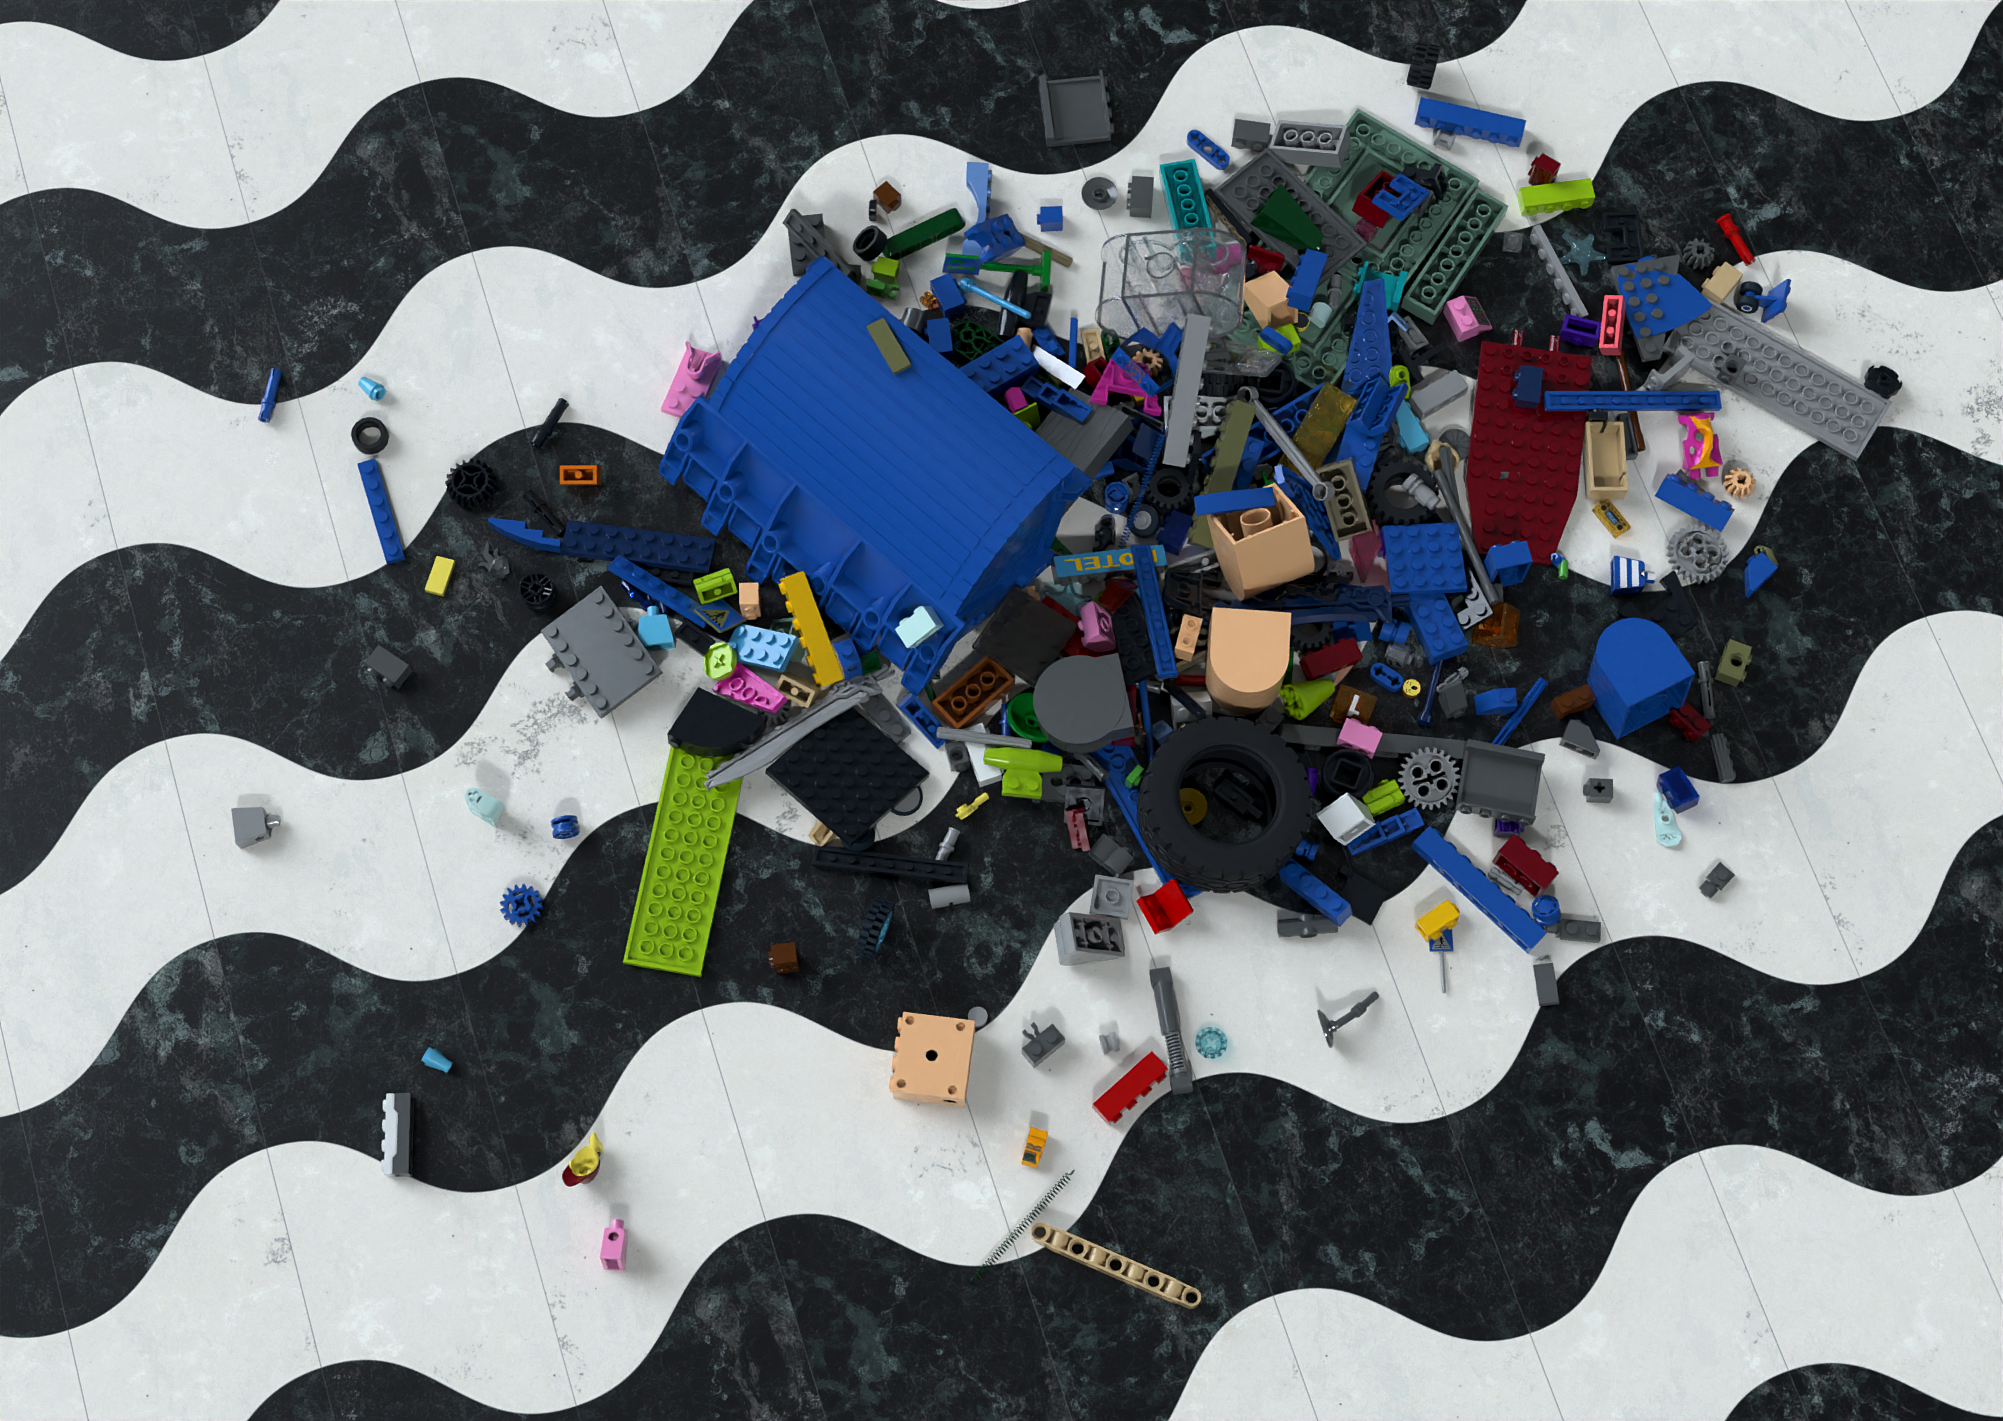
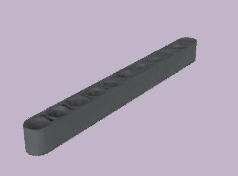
M1278 724L1276 728V734L1287 742V747L1327 752L1347 749L1336 744L1342 729L1294 724ZM1383 733L1373 756L1401 759L1407 757L1411 759L1410 752H1414L1417 755L1418 748L1424 752L1425 747H1429L1431 752L1433 747L1437 748V754L1440 750H1444L1443 756L1451 755L1449 761L1455 760V764H1462L1467 741Z

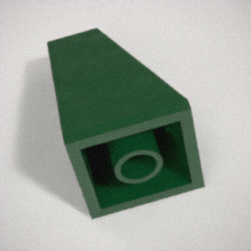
M1281 184L1266 198L1250 223L1304 254L1307 248L1318 251L1323 245L1321 240L1324 235Z

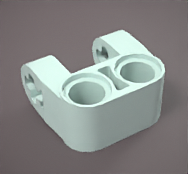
M470 788L465 793V799L470 811L485 822L495 826L506 810L504 804L478 788Z

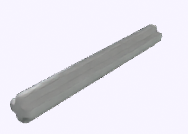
M938 727L936 734L937 738L999 747L1031 749L1032 740L946 727Z

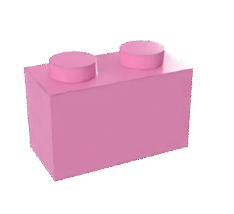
M1346 718L1336 744L1347 749L1356 750L1372 759L1383 733L1374 726L1368 727L1361 724L1357 719Z

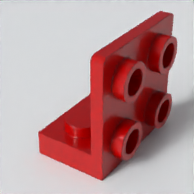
M1175 878L1171 879L1155 893L1136 900L1155 935L1170 931L1194 912Z

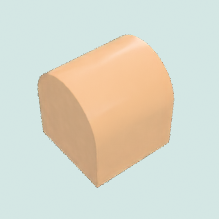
M1275 483L1263 487H1273L1274 507L1206 515L1219 565L1229 587L1240 601L1314 571V557L1305 516Z
M1213 607L1208 629L1205 676L1209 694L1220 707L1231 713L1249 715L1266 709L1275 701L1281 690L1289 662L1291 613Z

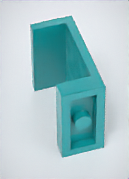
M1365 261L1364 267L1359 268L1357 275L1360 281L1359 283L1355 282L1353 293L1356 294L1354 301H1360L1364 281L1384 279L1386 307L1388 310L1397 312L1408 272L1401 270L1399 277L1367 269L1369 261Z

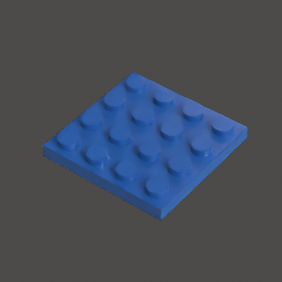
M1457 522L1382 526L1391 596L1467 591Z

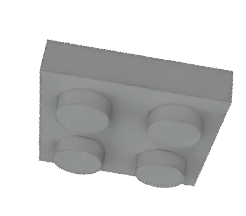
M1095 874L1089 914L1128 920L1134 880Z

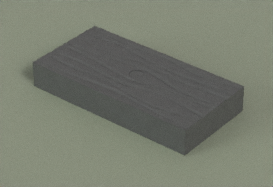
M1071 387L1068 393L1093 408L1085 421L1081 424L1051 411L1034 433L1064 458L1073 463L1075 468L1078 467L1091 479H1094L1134 427L1129 415L1107 404L1103 406L1089 403L1091 396ZM1067 502L1063 516L1074 502Z

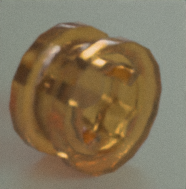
M927 291L924 293V296L919 298L920 302L930 310L933 308V304L936 305L938 303L935 296Z

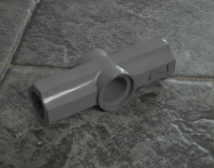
M1307 914L1301 915L1298 918L1277 920L1279 938L1293 936L1311 938L1317 936V934L1338 932V926L1326 916L1315 917V915Z

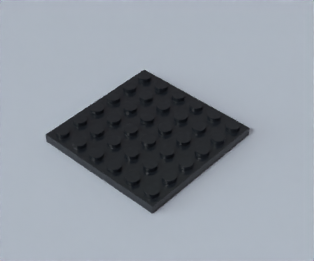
M853 707L804 736L765 771V774L849 847L856 843L930 775L925 768Z

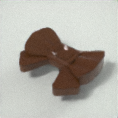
M1142 711L1137 712L1139 723L1135 724V728L1140 727L1142 738H1145L1146 733L1142 723Z

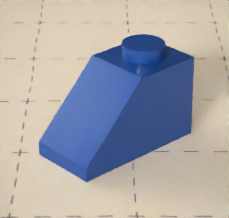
M1762 552L1758 556H1751L1746 562L1748 566L1744 570L1745 596L1747 598L1763 585L1778 568Z
M1515 688L1494 689L1473 697L1475 715L1512 714L1517 708Z

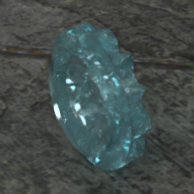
M1207 1027L1198 1033L1195 1046L1198 1053L1204 1058L1215 1059L1221 1057L1226 1051L1227 1038L1220 1029ZM1207 1038L1211 1041L1216 1040L1218 1038V1040L1214 1044L1215 1049L1211 1046L1206 1047L1208 1043Z

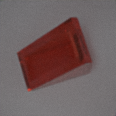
M1124 575L1113 577L1102 593L1099 603L1114 613L1138 588V585Z

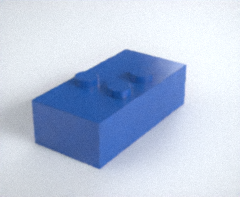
M1346 427L1336 462L1351 457L1354 458L1365 495L1384 433L1370 436Z

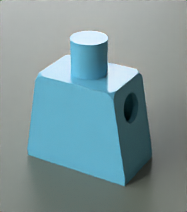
M657 606L648 607V616L639 618L638 637L648 651L676 648L667 615H659V607Z

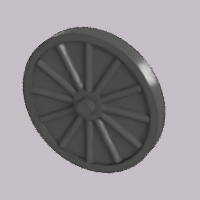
M1449 429L1440 436L1438 441L1449 443L1460 455V461L1468 456L1470 437L1466 432L1460 429Z

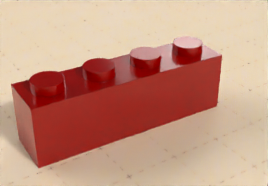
M1151 1051L1093 1103L1092 1108L1107 1125L1111 1122L1117 1123L1123 1117L1122 1113L1126 1109L1130 1111L1137 1105L1138 1102L1136 1100L1140 1096L1146 1097L1153 1090L1151 1087L1156 1082L1160 1084L1166 1079L1168 1068Z

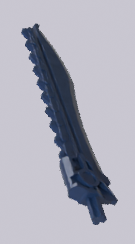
M1384 585L1348 588L1343 591V594H1340L1336 602L1297 594L1295 599L1282 595L1279 597V600H1274L1267 596L1263 598V602L1250 598L1247 600V603H1242L1235 599L1230 605L1218 601L1214 607L1291 613V626L1315 622L1368 621L1376 623L1378 619L1382 622L1392 623V608L1410 606V596H1390V592L1386 590ZM1202 603L1203 606L1211 607L1206 603ZM1202 620L1203 625L1209 626V623Z

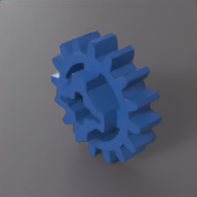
M516 884L515 890L512 891L508 888L509 894L502 895L505 901H500V905L504 907L500 911L502 914H505V920L510 919L511 925L517 922L518 927H521L522 923L529 926L530 920L534 923L536 922L535 916L541 917L538 910H543L544 908L539 904L543 902V899L538 897L540 893L538 890L534 891L533 886L527 889L525 884H522L521 888ZM531 898L534 899V907L530 904ZM509 904L513 906L512 914L509 911Z

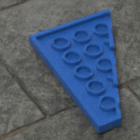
M1281 464L1275 466V482L1305 516L1307 525L1333 560L1342 559L1339 543L1335 541L1324 501H1318L1314 498L1312 494L1313 486L1307 479Z

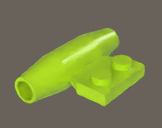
M1012 747L989 748L984 751L983 763L1006 770L1002 778V796L1041 799L1042 778L1039 773L1061 772L1062 756L1033 749Z

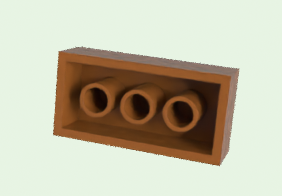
M988 653L932 701V710L949 728L960 730L967 728L1015 687V680Z

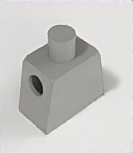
M262 807L231 809L235 843L240 849L269 839L271 837L270 828L280 826L279 816H268L266 810Z

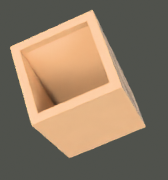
M1274 270L1243 284V299L1262 329L1268 326L1275 330L1283 324L1298 323V309L1287 306L1289 298H1286V294L1290 285Z

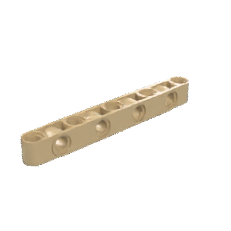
M1041 1222L1033 1225L1031 1229V1238L1035 1243L1164 1300L1189 1309L1197 1307L1201 1301V1293L1196 1288L1064 1230ZM1041 1228L1045 1230L1046 1235L1043 1238L1036 1237L1034 1234L1036 1229ZM1078 1244L1083 1247L1084 1251L1081 1254H1075L1072 1251V1247ZM1118 1261L1121 1264V1268L1117 1271L1112 1270L1110 1263ZM1150 1277L1157 1278L1159 1285L1151 1287L1148 1284V1279ZM1189 1293L1194 1294L1197 1297V1301L1195 1303L1187 1302L1186 1295Z

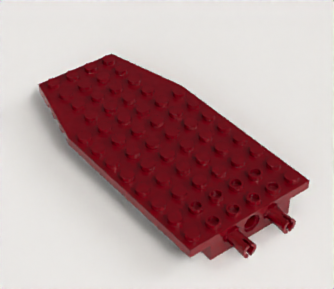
M1519 330L1513 331L1512 345L1487 341L1481 342L1465 474V488L1467 489V502L1470 510L1472 538L1479 556L1485 557L1489 549L1494 545H1508L1516 540L1520 542L1527 541L1533 560L1532 564L1550 566L1552 563L1550 555L1557 550L1577 498L1586 411H1545L1543 393L1545 391H1589L1592 357L1559 352L1561 337L1557 336L1556 340V336L1549 337V351L1523 347L1525 332L1521 331L1519 334ZM1521 365L1543 368L1540 403L1536 409L1514 406V399H1512L1513 388H1516L1514 373L1519 370ZM1501 472H1510L1508 478L1499 479Z

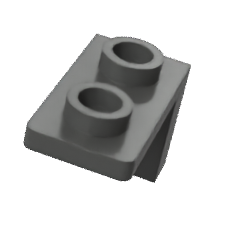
M1394 420L1389 430L1384 432L1378 453L1384 452L1396 444L1400 429L1397 422L1394 423Z

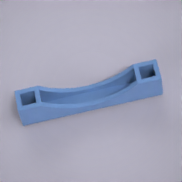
M967 162L966 187L972 193L977 203L979 213L976 224L990 220V218H986V213H990V202H987V197H991V186H988V181H992V170H989V163ZM966 238L963 241L962 255L981 256L982 248L976 241Z

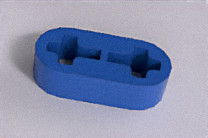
M1265 326L1259 334L1265 343L1284 355H1287L1293 348L1290 340L1268 326Z
M1375 663L1371 666L1369 676L1373 681L1391 692H1397L1402 688L1404 682L1400 674L1382 663ZM1378 669H1381V674H1379L1378 676L1375 675V672ZM1395 679L1398 680L1397 684H1395L1394 686L1391 685L1392 681H1394Z

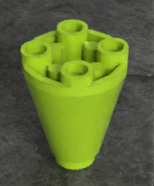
M1330 679L1284 685L1279 694L1285 705V714L1288 717L1292 716L1296 720L1306 718L1335 692V687Z

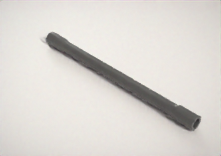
M1438 469L1432 475L1436 479L1437 486L1444 497L1454 522L1458 523L1459 534L1483 586V591L1489 605H1495L1500 602L1499 596L1486 572L1450 490L1443 469Z

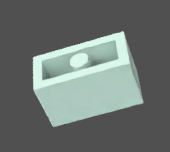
M920 606L913 611L914 614L910 618L906 617L899 622L900 626L895 630L907 648H916L944 626L932 606Z

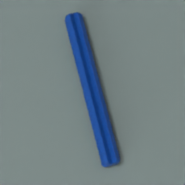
M1539 678L1492 744L1502 746L1505 744L1547 686L1548 682Z

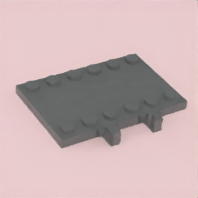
M602 586L541 630V633L555 652L552 655L553 658L545 663L548 669L553 673L557 667L566 668L575 681L571 690L565 692L567 697L574 701L579 696L581 698L585 696L601 719L663 674L660 667Z

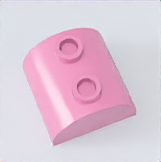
M1094 601L1084 605L1080 610L1081 620L1078 621V626L1081 631H1084L1085 635L1081 638L1083 646L1094 652H1106L1116 649L1117 644L1110 613Z

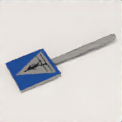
M1452 929L1444 930L1438 939L1434 941L1431 939L1429 941V951L1440 953L1443 993H1446L1443 952H1453Z

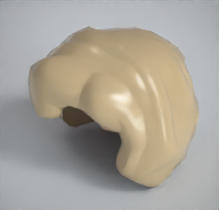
M1438 440L1430 443L1424 459L1431 473L1442 469L1439 449L1442 447H1450L1454 472L1457 469L1460 455L1449 443H1442Z

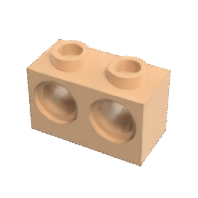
M758 582L739 583L741 614L748 620H755L761 617V593Z
M1184 614L1174 649L1175 658L1191 662L1203 619Z

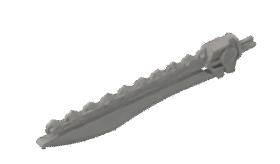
M884 664L880 670L874 671L871 674L860 675L847 681L842 679L833 686V690H830L826 697L816 699L814 705L809 708H803L797 716L789 717L787 723L776 726L772 733L763 735L757 743L749 744L745 751L735 753L733 759L722 762L718 769L708 771L706 774L708 781L704 783L706 790L710 791L713 787L734 781L773 762L788 748L817 727L858 703L868 701L869 696L881 693L883 690L877 681L891 673L888 666Z

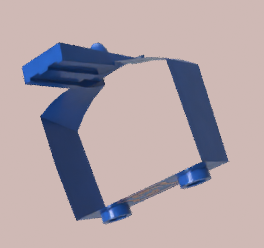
M1172 322L1159 339L1154 333L1143 327L1119 345L1111 358L1152 398L1175 382L1178 364L1175 352L1181 344L1183 330ZM1132 341L1143 344L1152 350L1156 349L1169 362L1168 365L1174 377L1159 387L1122 349Z

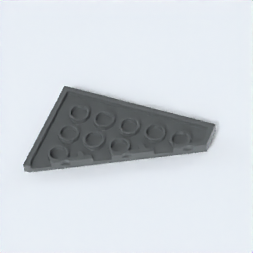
M1680 255L1629 264H1636L1635 271L1638 274L1656 270L1677 276ZM1627 264L1612 266L1610 269L1618 295H1620L1617 273L1628 280H1633L1636 277L1632 270L1624 266ZM1660 275L1658 283L1661 286H1666L1669 283V277ZM1643 278L1640 285L1644 289H1649L1652 281L1649 278ZM1626 281L1623 284V289L1626 292L1633 291V282ZM1649 293L1646 296L1647 303H1656L1657 296L1654 293ZM1632 296L1629 298L1628 303L1631 307H1637L1640 300L1638 297ZM1655 308L1652 310L1651 316L1654 319L1662 317L1663 312L1661 309ZM1636 312L1634 314L1635 321H1644L1645 314L1643 312ZM1628 320L1642 362L1660 359L1666 332L1650 336L1651 330L1648 327H1642L1639 334L1643 338H1636Z

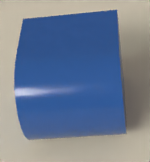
M1627 618L1611 624L1601 634L1589 670L1587 684L1596 697L1593 702L1594 706L1615 737L1619 739L1665 716L1672 708L1676 710L1682 707L1695 672L1663 628L1649 620Z

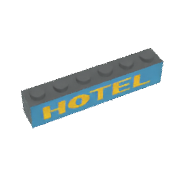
M1163 544L1150 546L1156 575L1164 573L1167 567ZM1130 548L1055 556L1050 564L1054 585L1067 586L1076 582L1085 584L1093 580L1103 582L1120 573L1124 578L1129 576L1136 578Z

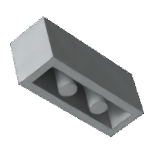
M1457 370L1448 371L1439 380L1429 382L1424 389L1415 390L1410 395L1409 404L1419 420L1422 421L1464 396L1469 386Z

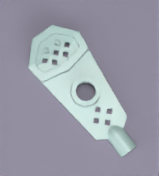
M1661 791L1655 792L1656 802L1653 804L1657 842L1666 847L1677 846L1682 839L1681 832L1678 829L1669 803L1663 800ZM1662 816H1667L1668 822L1662 821Z

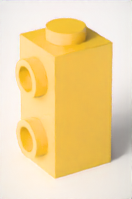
M1447 899L1418 919L1415 928L1426 942L1431 939L1434 941L1443 934L1444 930L1447 928L1451 930L1458 924L1460 911L1454 903L1451 904Z

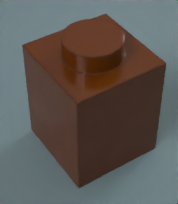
M887 181L873 191V199L877 200V204L887 214L896 211L900 207L901 194Z

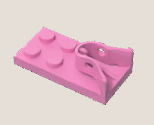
M686 341V352L661 407V412L681 418L698 396L702 395L706 399L723 361L721 352L717 351L711 354L691 347L690 342Z

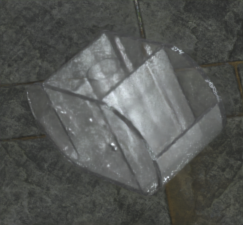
M1189 228L1120 234L1111 237L1103 244L1101 249L1103 266L1099 305L1095 311V320L1098 326L1106 333L1126 340L1145 327L1160 339L1172 322L1181 330H1184L1187 314L1211 317V322H1214L1212 333L1208 334V338L1230 334L1241 325L1247 249L1236 236L1214 228Z

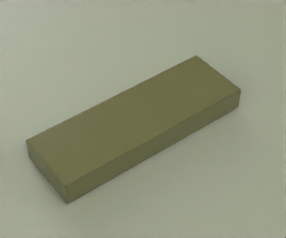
M884 318L866 326L867 331L893 375L911 367V363Z

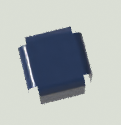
M1140 417L1131 419L1133 427L1139 430L1137 437L1135 438L1129 434L1111 456L1114 460L1110 461L1132 474L1148 471L1146 470L1147 468L1151 469L1147 465H1151L1149 462H1153L1152 460L1155 459L1151 456L1155 455L1152 452H1157L1154 448L1156 450L1159 449L1155 446L1159 445L1156 442H1161L1157 438H1161L1159 435H1164L1161 429Z

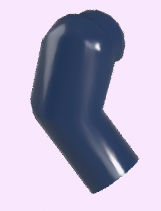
M647 594L648 601L659 606L660 614H670L668 606Z

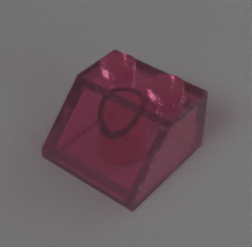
M1375 530L1353 536L1349 547V553L1361 584L1367 580L1382 546L1381 538L1379 535H1376Z

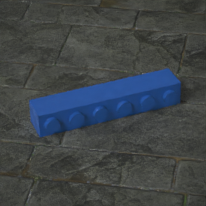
M1421 97L1414 124L1423 128L1429 127L1441 130L1442 132L1447 131L1456 135H1465L1473 139H1483L1491 143H1500L1509 147L1519 148L1526 120Z

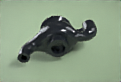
M1112 518L1101 520V527L1095 531V541L1099 542V546L1093 547L1092 552L1104 551L1109 545H1115L1116 530L1115 527H1109L1113 523Z

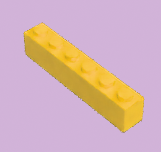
M804 571L779 579L781 582L778 584L782 595L785 594L787 602H785L786 608L789 613L792 612L794 617L792 624L801 636L799 643L802 649L805 648L807 656H805L807 664L813 668L814 673L812 677L815 684H818L819 687H824L844 679Z

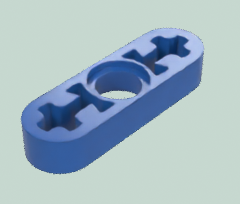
M1191 130L1187 134V145L1218 170H1225L1229 166V155L1198 130ZM1205 147H1211L1213 149V152L1205 153L1203 149ZM1218 159H1219V160L1224 159L1225 161L1219 163V162H1218Z

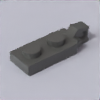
M1560 919L1554 925L1545 926L1547 933L1556 934V937L1560 938V940L1599 943L1601 940V922Z

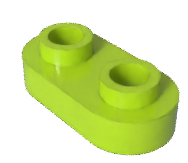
M1395 365L1389 371L1390 388L1405 382L1408 390L1404 400L1407 401L1411 395L1409 371L1405 366Z

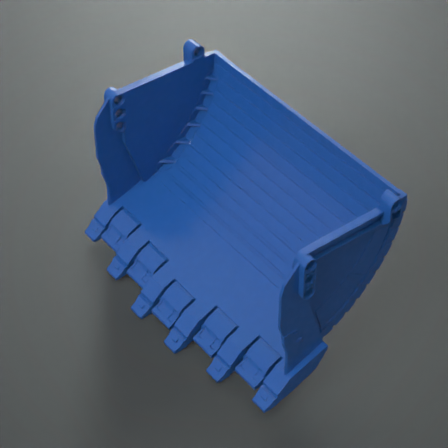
M824 255L806 267V273L797 281V284H794L784 294V298H781L771 309V312L759 323V327L752 332L747 339V343H744L737 353L736 359H733L725 371L726 374L721 378L712 396L708 399H705L702 395L698 396L683 414L659 466V474L673 486L683 475V482L708 502L701 520V524L717 537L728 524V530L753 550L745 569V574L755 583L758 582L759 586H761L772 573V580L780 584L779 579L804 571L820 615L825 610L827 616L851 635L850 638L854 643L858 656L869 654L878 646L877 650L902 672L905 671L901 684L916 697L935 677L946 662L955 644L961 638L982 624L984 620L995 613L1017 592L1025 588L1050 566L1053 557L1058 556L1051 547L1067 502H1074L1093 482V479L1078 467L1075 468L1073 463L1064 458L842 273ZM881 318L885 319L911 363L910 368L896 375H893L866 328L867 325ZM920 606H932L944 626L916 648H907L895 630L900 626L899 622L906 617L910 618L914 614L913 611Z

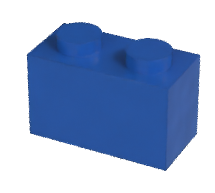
M950 273L930 281V290L944 318L964 312L965 304L967 303L964 294H960L958 290L959 284L956 278L953 279Z
M949 319L927 320V327H924V337L928 338L929 345L944 358L953 359Z

